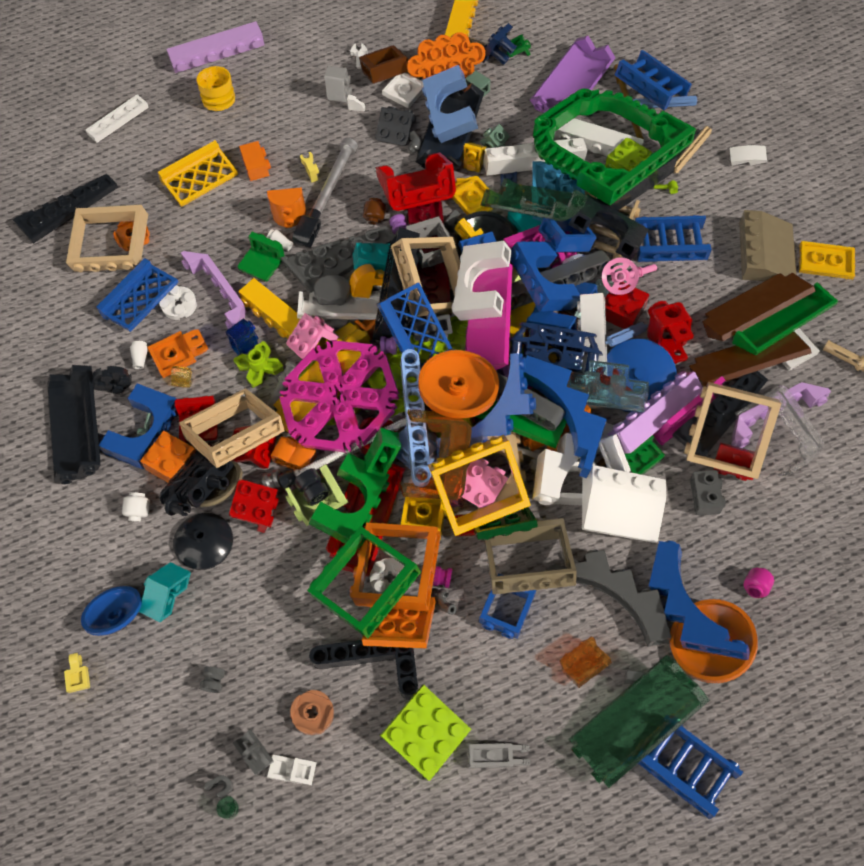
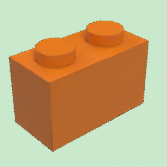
M259 141L239 146L250 181L268 177V169H271L269 160L264 158L266 157L264 147H260Z

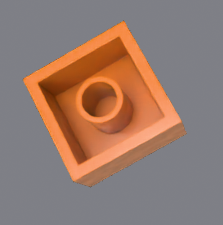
M163 431L140 462L146 471L169 483V480L190 456L196 452V449Z

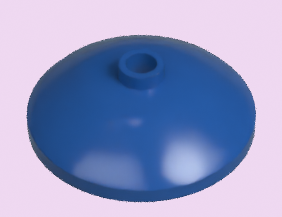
M119 586L104 591L95 597L84 609L81 616L83 629L88 634L95 636L110 635L120 631L137 616L142 605L141 595L135 588L130 586Z

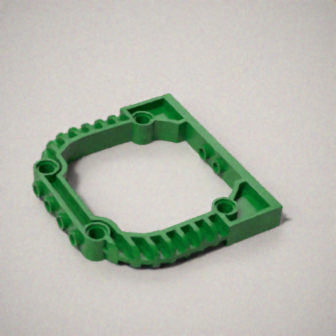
M584 88L571 94L535 119L533 129L534 149L538 153L541 160L544 159L547 165L552 164L553 168L556 170L560 169L562 174H568L572 180L577 179L578 187L608 205H612L693 143L696 128L665 111L657 114L655 109L649 110L646 104L640 105V101H633L631 96L623 97V93L613 94V91L606 90L599 94V90L591 91ZM600 110L620 115L649 131V138L658 141L661 148L644 161H641L631 171H627L624 168H606L600 162L589 163L558 145L554 141V135L556 130L578 115H591Z

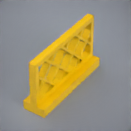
M214 140L160 170L158 175L161 183L166 186L182 207L237 176L238 172L221 151L219 144ZM218 155L222 158L221 163L212 162L213 158ZM202 164L208 165L207 171L198 170V168ZM211 166L220 167L219 173L210 172ZM227 168L232 172L228 175L222 174V169ZM188 172L194 173L193 179L184 178V175ZM197 174L206 175L205 180H196ZM209 176L217 177L216 182H207ZM173 180L180 181L178 187L170 186L169 183ZM182 183H191L190 189L181 188ZM194 184L203 185L202 190H193ZM180 192L189 193L186 199L181 200L179 198Z

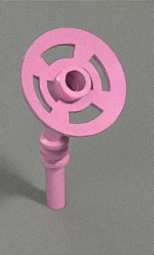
M615 258L604 267L602 282L605 288L613 294H627L636 287L639 277L656 271L657 266L652 264L646 267H637L627 258ZM616 263H623V265L616 266L613 269L610 268ZM622 268V271L614 272L615 270ZM607 275H611L614 283L612 287L608 284ZM627 281L625 284L619 285L620 282ZM628 284H631V286L628 287L627 289L618 290L619 288H622V287L627 286Z

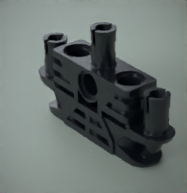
M224 440L217 441L213 446L217 445L218 443ZM197 450L160 492L159 499L164 505L166 513L170 516L176 513L188 516L185 512L190 513L191 506L199 508L215 488L225 490L229 486V480L225 476L232 469L233 463L229 461L216 468Z

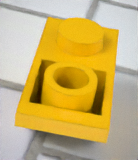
M465 143L464 169L480 172L483 165L485 146Z

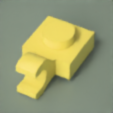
M308 152L309 158H304L303 155H300L301 163L305 166L311 182L318 181L317 174L319 170L316 163L313 164V154Z
M78 653L70 654V670L64 671L66 692L72 693L89 689L88 667L82 666L81 655L78 656Z

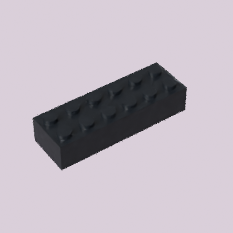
M401 227L398 228L389 245L379 302L404 290L391 245L401 238H419L420 233ZM420 248L411 249L416 266L419 260V257L416 255L417 252H419ZM396 298L391 301L393 308L401 311L404 300ZM406 303L404 313L409 314V306ZM378 308L372 339L380 341L381 336L391 338L392 334ZM403 315L401 324L407 328L408 319Z

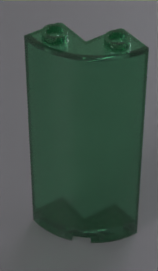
M504 178L499 193L490 189L485 190L480 206L550 220L565 221L575 216L584 207L588 196L578 190H573V193L527 186Z
M665 655L569 738V741L573 744L571 750L578 759L583 757L594 770L591 772V775L599 784L604 782L610 788L707 704L710 699L700 686L686 675L673 658Z

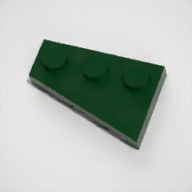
M529 507L521 509V511L474 528V533L478 540H489L494 536H508L518 531L527 532L532 530V528H537L538 524Z

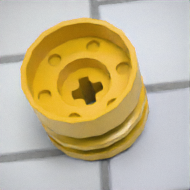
M211 66L199 72L196 81L204 107L212 111H222L232 106L235 102V93L229 71L224 67Z

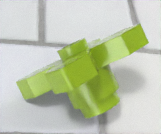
M265 341L255 345L248 355L242 353L233 359L240 371H248L246 379L252 388L263 383L264 373L277 375L284 370L278 358H269L271 350Z

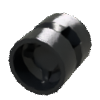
M315 468L304 471L294 480V484L299 492H304L303 498L309 506L320 503L330 494L327 485L320 482L321 476Z

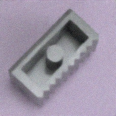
M329 65L324 77L328 100L347 102L348 95L352 94V87H349L350 75L347 74V68H337V66Z

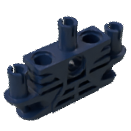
M522 322L519 324L521 326L519 331L509 338L511 342L509 360L510 354L521 353L522 345L526 344L525 359L528 355L574 372H581L582 359L584 354H588L584 372L589 373L592 366L591 374H597L599 356H603L594 339L597 335L590 332ZM526 329L530 331L529 337H523ZM585 339H589L590 347L584 346ZM529 343L538 344V345H544V347H543V346H537V345H531V344H529ZM548 346L556 347L547 351ZM566 349L576 350V351H581V352L569 351V350H566ZM556 354L559 361L552 363L549 361L548 356Z

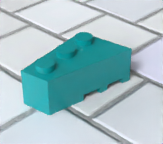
M356 243L352 255L354 270L362 265L371 264L375 271H385L390 244Z

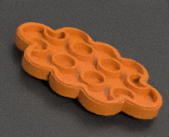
M457 32L451 37L439 35L434 41L426 39L420 42L417 48L418 55L412 56L407 62V71L413 77L426 79L459 65L466 79L468 75L474 72V65L484 60L485 49L479 43H470L468 36L462 32Z

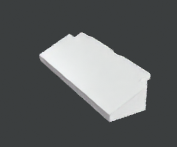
M299 291L297 317L301 319L304 313H307L312 317L317 315L322 319L375 320L378 309L376 304L379 303L381 291H371L370 298L353 297L350 293L346 303L341 306L337 304L320 305L317 302L314 291L309 294V300H304L303 292Z

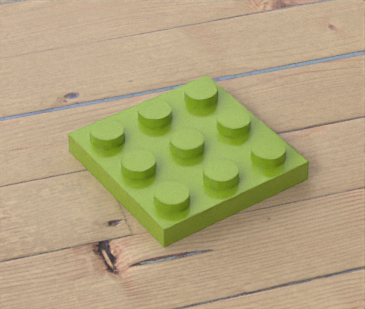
M422 685L379 736L427 781H430L471 731V728L425 685Z

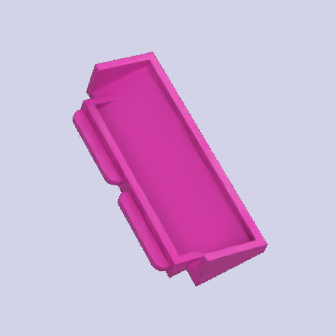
M509 264V267L484 271L476 278L472 288L473 292L496 290L504 299L501 317L468 320L466 328L465 351L485 358L492 364L495 370L507 366L509 361L512 289L511 264Z

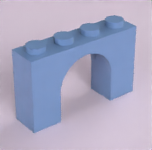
M459 65L422 80L424 85L422 91L424 96L427 97L425 104L431 113L429 114V119L434 126L432 132L435 138L438 137L440 142L443 143L478 129L475 114L470 106L449 114L440 112L441 104L448 95L467 87L464 73Z

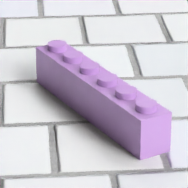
M255 21L168 48L167 53L175 73L259 48L264 46L262 32Z
M682 371L675 375V380L664 384L661 391L653 393L650 400L641 403L638 406L639 409L629 413L623 422L613 426V430L607 435L617 434L624 454L633 452L658 431L672 416L701 393L703 387L694 371L687 373Z

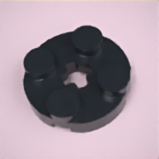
M107 366V370L101 371V368L93 372L92 382L95 390L112 391L114 394H120L131 385L132 375H129L128 370L125 368Z

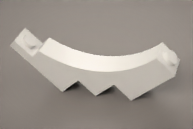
M605 423L601 438L607 437V434L613 430L614 425ZM566 433L560 438L557 452L545 449L538 455L532 500L539 501L542 505H551L559 499L561 487L568 471L581 458L574 455V445L570 433Z

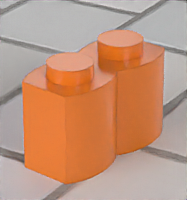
M281 436L271 454L273 462L294 471L297 469L301 470V468L312 464L317 457L315 449L305 448L291 436Z

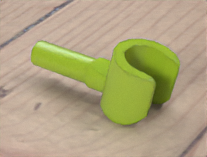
M674 180L665 185L654 186V189H669L670 194L678 193V184Z

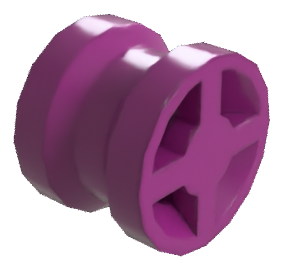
M436 566L433 586L443 585L449 589L452 568L442 569L440 566Z

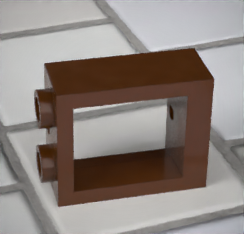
M394 45L359 57L362 72L373 84L408 72L407 56L403 55L401 50H398Z

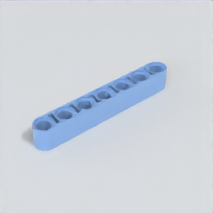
M408 349L402 353L400 366L411 476L416 486L424 487L429 483L431 473L428 468L430 456L424 401L418 389L420 361L418 353L413 349ZM412 358L415 362L408 364L405 362V359ZM412 376L415 377L417 381L414 383H410L407 381L406 378ZM415 395L419 400L412 402L408 397ZM417 414L421 419L413 421L410 416ZM415 433H419L422 435L423 439L416 441L413 439L412 435ZM422 453L425 458L417 460L414 454ZM418 472H423L426 474L427 478L425 480H419L416 477V474Z

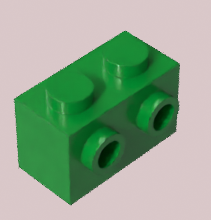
M380 427L364 457L366 472L382 477L386 476L401 449V442L397 432Z

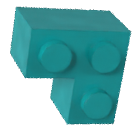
M170 562L164 567L159 568L152 575H149L144 582L145 590L141 597L142 605L139 612L158 622H162L170 616L175 598L187 589L191 572Z

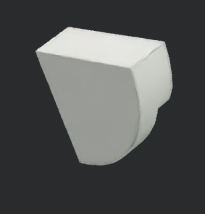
M348 95L349 110L365 111V104L363 102H360L353 95Z

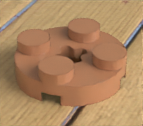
M310 690L295 698L291 705L290 715L298 731L306 735H319L331 725L334 718V709L332 702L326 694L318 690ZM313 707H316L317 716L309 718L307 710H312Z

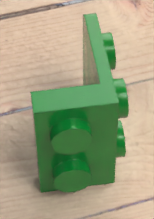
M252 231L248 236L251 248L238 264V270L267 282L282 262L281 257L285 256L283 246L276 240H271L263 234H257Z

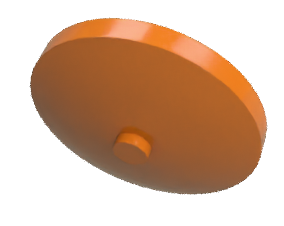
M450 350L431 357L423 365L419 373L418 389L422 400L433 411L446 417L463 419L480 415L493 405L498 395L499 378L492 364L480 355L469 351Z
M707 599L695 602L696 607L716 624L728 629L729 641L740 640L749 646V660L683 648L680 639L684 623L674 622L670 631V647L675 661L686 674L702 682L724 683L738 678L752 665L758 650V637L752 620L740 607L725 600Z

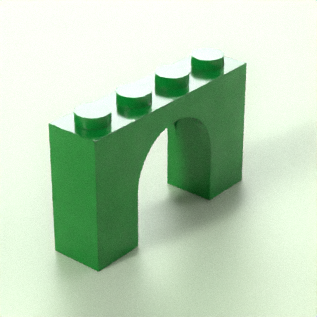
M349 452L341 464L337 476L356 485L361 490L364 496L363 508L354 513H342L320 501L309 522V525L345 544L354 531H357L363 524L369 523L372 515L369 514L371 509H376L381 501L378 497L381 492L385 493L390 484L387 481L390 476L389 474L382 477L366 472L365 461Z

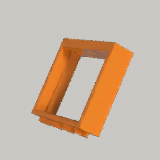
M366 523L365 529L375 536L427 539L418 597L402 596L392 609L428 612L441 538L438 527ZM368 540L358 549L357 558L359 561L358 566L354 568L353 575L355 581L354 585L350 587V597L356 606L372 607L382 594L363 592L372 543Z

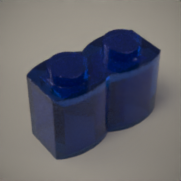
M244 318L225 331L232 350L238 356L242 353L247 354L254 349L259 339L254 332L256 328L250 320L246 321Z

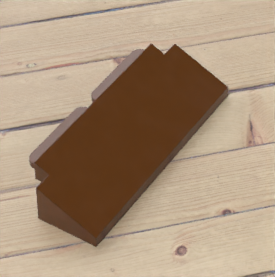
M793 272L787 276L779 273L705 313L707 319L703 320L702 323L708 338L725 341L734 336L737 331H743L815 292V288Z
M794 331L757 355L735 345L694 358L696 363L689 365L691 372L694 371L702 387H707L708 382L714 383L721 376L728 381L811 354L812 352L811 348Z

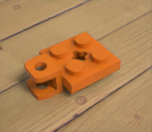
M198 329L185 334L179 331L147 347L163 378L196 363L194 357L208 350V346ZM170 352L176 353L174 357H169Z

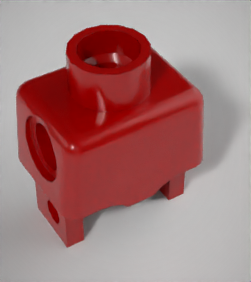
M658 301L648 309L650 317L647 331L648 339L659 344L670 353L675 364L688 360L683 346L694 337L691 331L692 318L681 302L668 304L666 301ZM663 332H669L672 338H662Z

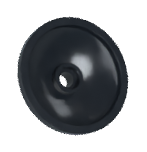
M199 513L187 518L178 527L173 539L174 552L179 561L195 570H206L219 565L227 558L233 546L231 527L225 519L213 513ZM204 534V536H203L202 538H200V539L197 538L198 535Z

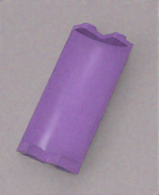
M588 35L577 38L531 97L530 101L534 108L541 113H545L580 89L585 88L592 91L615 59L610 47L605 45L596 48Z

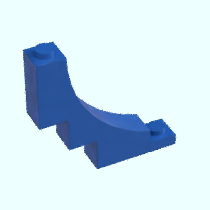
M527 355L526 369H523L527 385L537 389L551 402L560 406L565 411L564 418L572 435L574 455L581 457L578 468H581L579 476L587 479L607 419L584 411L589 394L567 387L572 370Z
M670 540L665 542L659 541L649 588L651 591L658 590L659 595L668 596L664 611L666 619L668 621L684 623L680 639L683 648L749 660V646L740 640L729 641L728 629L716 624L704 615L688 596L681 577L682 550L680 544Z

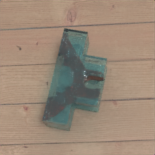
M590 360L589 371H586V373L571 372L567 384L569 388L589 394L586 403L588 405L644 412L649 396V382L629 379V365Z

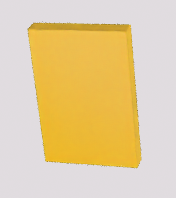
M801 241L799 273L853 280L855 277V248Z

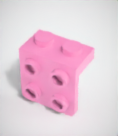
M304 313L286 344L303 359L316 347L321 337L330 341H336L339 336L333 332L334 328L327 323L324 324L325 320L317 315L312 317Z
M484 458L470 462L455 487V493L479 508L493 504L508 480V477L504 476L505 471L496 466L494 469L487 465L489 462Z

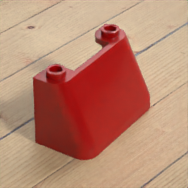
M439 152L431 154L426 158V169L394 176L393 169L390 166L383 165L375 168L377 178L389 205L394 210L401 211L452 198L456 193L453 163Z

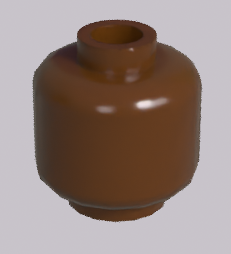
M370 198L364 203L363 218L368 221V224L377 225L379 222L384 221L386 205L379 198Z

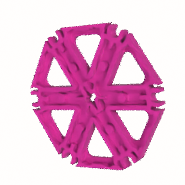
M331 340L333 347L328 341L326 342L327 348L325 350H322L320 345H317V350L313 348L284 379L285 382H283L284 387L288 388V390L280 391L283 397H279L289 434L295 440L302 436L298 441L305 448L346 453L345 446L351 452V445L353 443H356L361 448V439L365 446L378 432L380 427L395 413L394 410L397 409V406L391 403V401L399 400L397 395L399 391L388 358L383 351L375 355L378 349L373 344ZM340 350L360 351V358L343 375L337 353ZM312 361H318L324 383L300 381L298 377ZM378 367L382 368L387 383L385 388L372 389L361 387ZM337 389H338V391L341 393V395H340V397H341V398H340L341 402H340L339 399H337V397H336V396H337V393H338V392H337ZM292 401L317 403L301 421H294L290 407ZM353 408L379 410V414L366 429L362 430L359 429ZM334 416L339 431V438L335 441L316 439L315 436Z

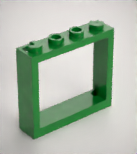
M360 526L357 531L351 534L347 543L339 548L332 561L325 565L317 579L311 582L307 591L315 600L368 639L420 575L421 571L416 563ZM368 540L404 565V568L359 622L322 593L362 544Z

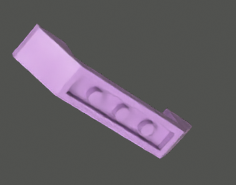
M181 252L183 257L181 262L186 270L189 269L192 274H195L203 269L206 275L210 274L212 276L211 281L214 286L220 287L219 291L222 297L230 301L228 304L232 309L225 313L227 320L225 325L229 331L233 330L236 335L240 334L246 310L236 292L208 254Z
M801 382L773 398L779 399L782 403L779 411L783 410L788 403H796L801 399L812 408L816 405L820 407L825 404L831 391L828 388ZM759 404L738 416L734 425L731 440L732 446L743 448L749 444V439L753 434L749 427L754 425L756 420L760 418L765 419L769 406Z

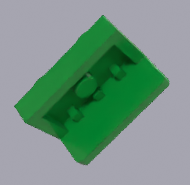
M653 435L633 452L625 453L631 470L630 473L643 475L665 458V454L653 442Z

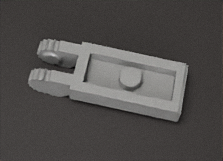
M512 743L468 744L469 768L530 766L529 759H513V752L526 753L530 751V746L512 745Z

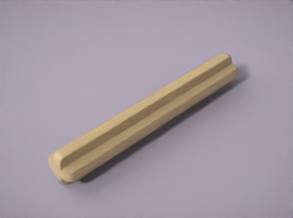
M705 126L693 139V143L687 146L677 158L674 168L675 174L682 169L710 136L711 128Z

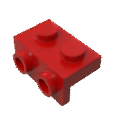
M720 442L715 460L750 468L755 452ZM714 468V470H717L722 475H735L736 478L747 481V479L753 480L751 477Z

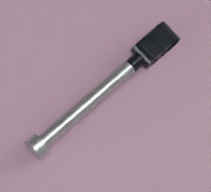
M343 138L339 146L341 151L309 216L303 215L294 231L292 238L294 244L308 248L312 247L321 227L319 217L349 156L354 155L358 147L353 139Z

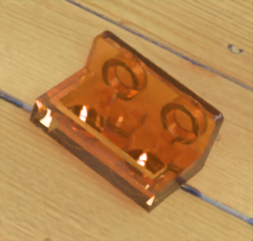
M592 636L582 641L579 646L566 653L560 659L563 673L578 688L612 663L611 658L597 646L596 640Z

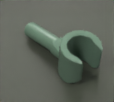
M147 413L144 428H138L137 437L149 431L152 413Z

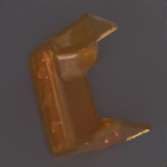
M408 409L407 414L411 422L427 423L430 430L441 432L438 458H446L455 451H464L470 448L472 428L466 420L446 417L435 411ZM468 463L439 475L449 500H456L463 496ZM422 473L420 480H425L427 476L425 473ZM432 476L429 483L424 487H418L414 483H400L403 497L440 499Z

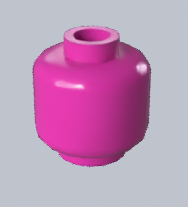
M752 568L744 580V589L753 598L766 597L774 585V576L765 568Z

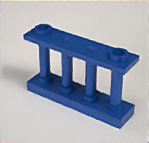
M644 50L640 51L637 62L632 65L624 59L619 61L615 72L616 77L662 110L668 108L673 95L687 96L692 85ZM638 68H641V69H643V70L646 71V72H645V73H642L641 71L638 70ZM653 76V77H654L655 79H657L658 81L655 82V81H653L650 77ZM665 85V86H667L668 88H670L671 90L667 91V90H666L665 88H663L662 86Z
M706 215L635 218L637 223L649 230H658L660 246H650L647 233L642 242L643 246L639 247L637 261L708 260L712 250L711 244L702 243L700 229H703ZM683 229H693L695 245H685ZM665 230H676L678 245H667Z
M667 715L662 721V724L667 727L652 750L647 753L642 751L635 762L699 812L711 819L719 811L714 806L716 804L714 802L729 778L732 776L737 779L743 774V771L739 769V765L731 759H725L685 729L680 720ZM675 733L686 742L669 767H664L658 763V756ZM694 747L704 757L688 781L685 780L683 782L677 777L676 772ZM713 761L723 771L708 794L701 796L695 791V786Z

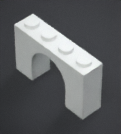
M505 241L463 246V252L460 256V269L457 273L458 281L455 287L454 303H452V312L460 321L502 316L504 299L496 290L473 292L472 288L476 278L484 271L509 267L511 249Z

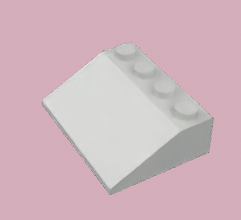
M592 465L587 479L582 477V530L657 543L666 502V480Z

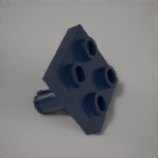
M509 23L504 27L501 26L495 34L493 33L488 39L489 44L484 46L485 58L482 63L492 56L502 65L508 61L510 57L500 49V46L509 52L510 55L517 48L507 38L513 26Z

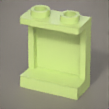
M327 465L320 467L319 469L322 472L320 474V482L325 483L330 490L328 497L321 502L334 509L348 503ZM289 487L285 488L288 493L285 496L291 507L294 505L296 508L293 511L299 522L303 520L306 526H308L319 503L309 506L303 498L304 492H299L297 488L292 491Z

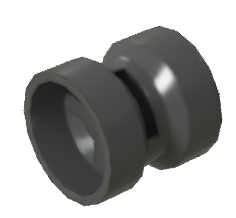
M211 666L204 667V680L200 684V690L220 693L222 689L221 679L224 678L225 670Z

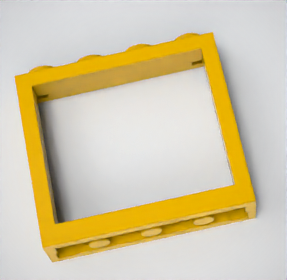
M505 435L496 438L493 436L489 441L475 443L469 449L455 451L449 457L437 458L436 462L428 464L444 511L455 536L531 506L510 442ZM504 449L519 493L455 519L439 475Z

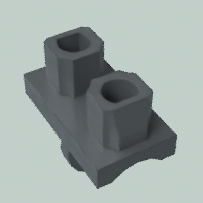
M251 729L233 742L256 776L274 762Z

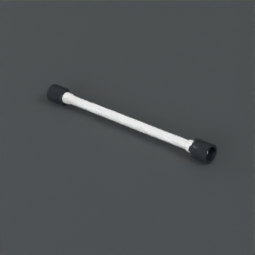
M424 403L426 420L437 415L435 411ZM417 414L410 416L413 421L421 419ZM406 417L385 427V429L396 431V429L402 428L406 425ZM376 434L369 440L367 444L371 443V441L373 442ZM356 443L351 445V452L359 449ZM345 447L346 453L335 451V453L333 452V454L324 457V459L321 458L319 461L317 460V462L315 461L301 468V470L297 469L294 471L290 469L278 475L279 481L284 489L295 485L294 480L304 471L311 468L317 470L319 467L348 454L349 450Z

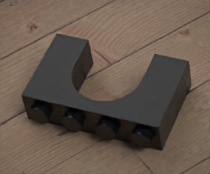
M589 194L581 202L568 224L583 234L592 224L602 225L610 229L620 240L616 253L629 260L633 259L649 231L648 228Z

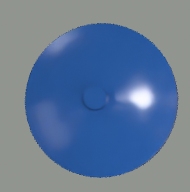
M646 339L627 340L616 345L607 354L609 401L624 412L631 413L636 411L641 403L651 399L653 393L661 391L664 384L676 379L677 371L672 357L662 346Z

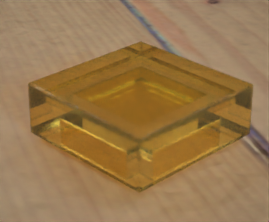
M173 366L171 368V385L190 388L191 368Z

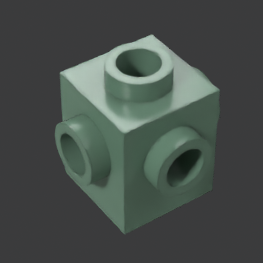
M498 124L493 128H488L483 133L484 137L480 142L486 149L505 147L504 143L510 136Z

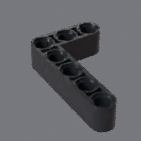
M362 640L315 646L309 653L310 661L317 669L396 660L400 695L404 699L410 700L418 690L413 648L400 650L398 647H388L385 653H379L377 649L380 646H363ZM361 648L367 649V653L364 656H358L356 652ZM339 651L346 652L345 657L342 659H337L335 656ZM318 654L325 655L324 660L316 662L315 657ZM404 663H409L412 666L409 671L400 669ZM406 684H412L415 688L412 692L406 693L403 687Z

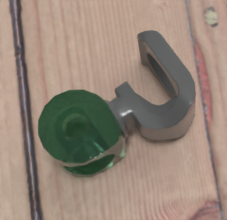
M220 775L205 783V790L210 791L218 785L224 784V788L216 794L221 799L217 804L216 810L220 817L225 820H231L237 816L239 806L236 799L228 795L233 790V782L226 776Z

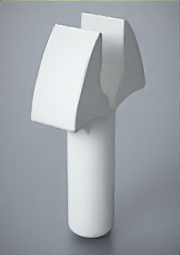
M355 43L350 50L351 56H356V67L361 69L359 57L368 54V51L362 43L361 49L358 51Z

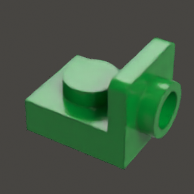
M522 34L510 40L517 46L511 55L507 52L510 58L524 51L527 56L531 55L529 50L531 44L528 39L525 40Z

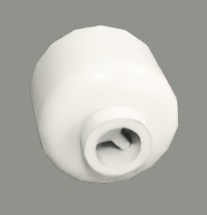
M129 493V496H125L123 499L122 514L129 517L128 521L141 522V518L148 516L150 500L143 493Z

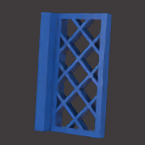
M144 258L96 308L107 321L110 319L131 332L179 282L175 277L153 266L149 260ZM154 273H157L156 278L149 279ZM162 281H171L168 285L161 286ZM158 282V287L149 289V284ZM142 285H145V290L137 291ZM158 292L155 298L149 299V294ZM146 295L145 300L137 301V296ZM133 297V302L126 303L129 298ZM146 305L143 310L137 311V306ZM134 307V312L125 314L126 308ZM118 310H121V315L113 316ZM134 317V320L129 325L125 323L126 318Z
M419 282L376 304L401 353L408 349L415 350L413 348L415 347L418 348V355L421 349L430 352L429 360L433 353L439 354V352L434 351L437 340L444 342L447 348L446 351L452 349ZM417 288L420 294L418 302L408 299L410 291ZM396 298L404 300L401 311L395 310L391 301ZM407 302L417 305L414 316L404 313ZM420 306L427 308L429 312L427 319L417 317ZM403 315L413 318L410 329L402 326L401 320ZM416 319L426 322L422 333L413 330ZM429 323L437 328L435 337L425 334ZM412 332L422 335L418 346L410 342ZM425 336L434 339L431 350L421 347ZM412 358L405 359L408 364L415 362ZM420 361V370L427 361L423 363Z

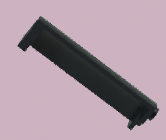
M471 83L464 90L448 95L441 104L440 112L449 114L470 106L476 118L484 92ZM429 120L415 162L426 169V158L431 154L440 152L453 163L454 170L461 167L464 158V145L469 142L472 131L441 143L438 137H434L432 132L434 126Z
M72 365L69 375L50 374L47 382L54 483L64 485L72 483L73 480L94 475L101 466L92 366Z

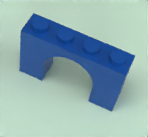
M516 242L511 248L510 260L538 311L573 310L577 305V301H580V294L575 285L552 283L545 279L537 269L549 267L558 256L551 243Z
M584 282L575 286L580 295L598 293L597 284ZM536 306L526 323L577 330L576 316L558 314L553 311L539 312Z
M137 383L128 400L132 407L152 413L154 416L152 427L144 435L135 438L125 437L108 430L100 442L99 448L105 455L144 470L140 460L161 433L170 430L174 417L178 416L175 407V400L177 398Z

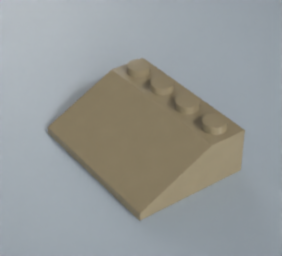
M744 210L739 222L742 280L766 281L779 273L784 276L792 272L796 274L793 224L763 211Z

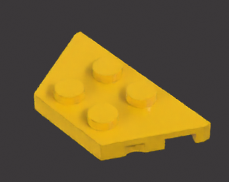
M478 176L456 178V193L452 199L466 215L478 211L491 212L497 203V197Z

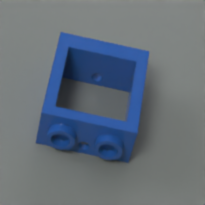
M544 216L538 231L547 242L551 243L555 252H590L597 237L589 227L583 234L568 225L573 216Z
M491 589L480 615L479 623L486 630L493 631L495 629L502 632L501 635L508 639H513V637L518 639L536 595V590L512 592L514 595L527 599L515 627L488 616L496 594L492 593Z

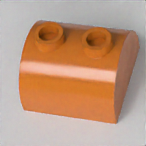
M302 187L267 191L274 221L286 228L298 225L301 217L306 215Z

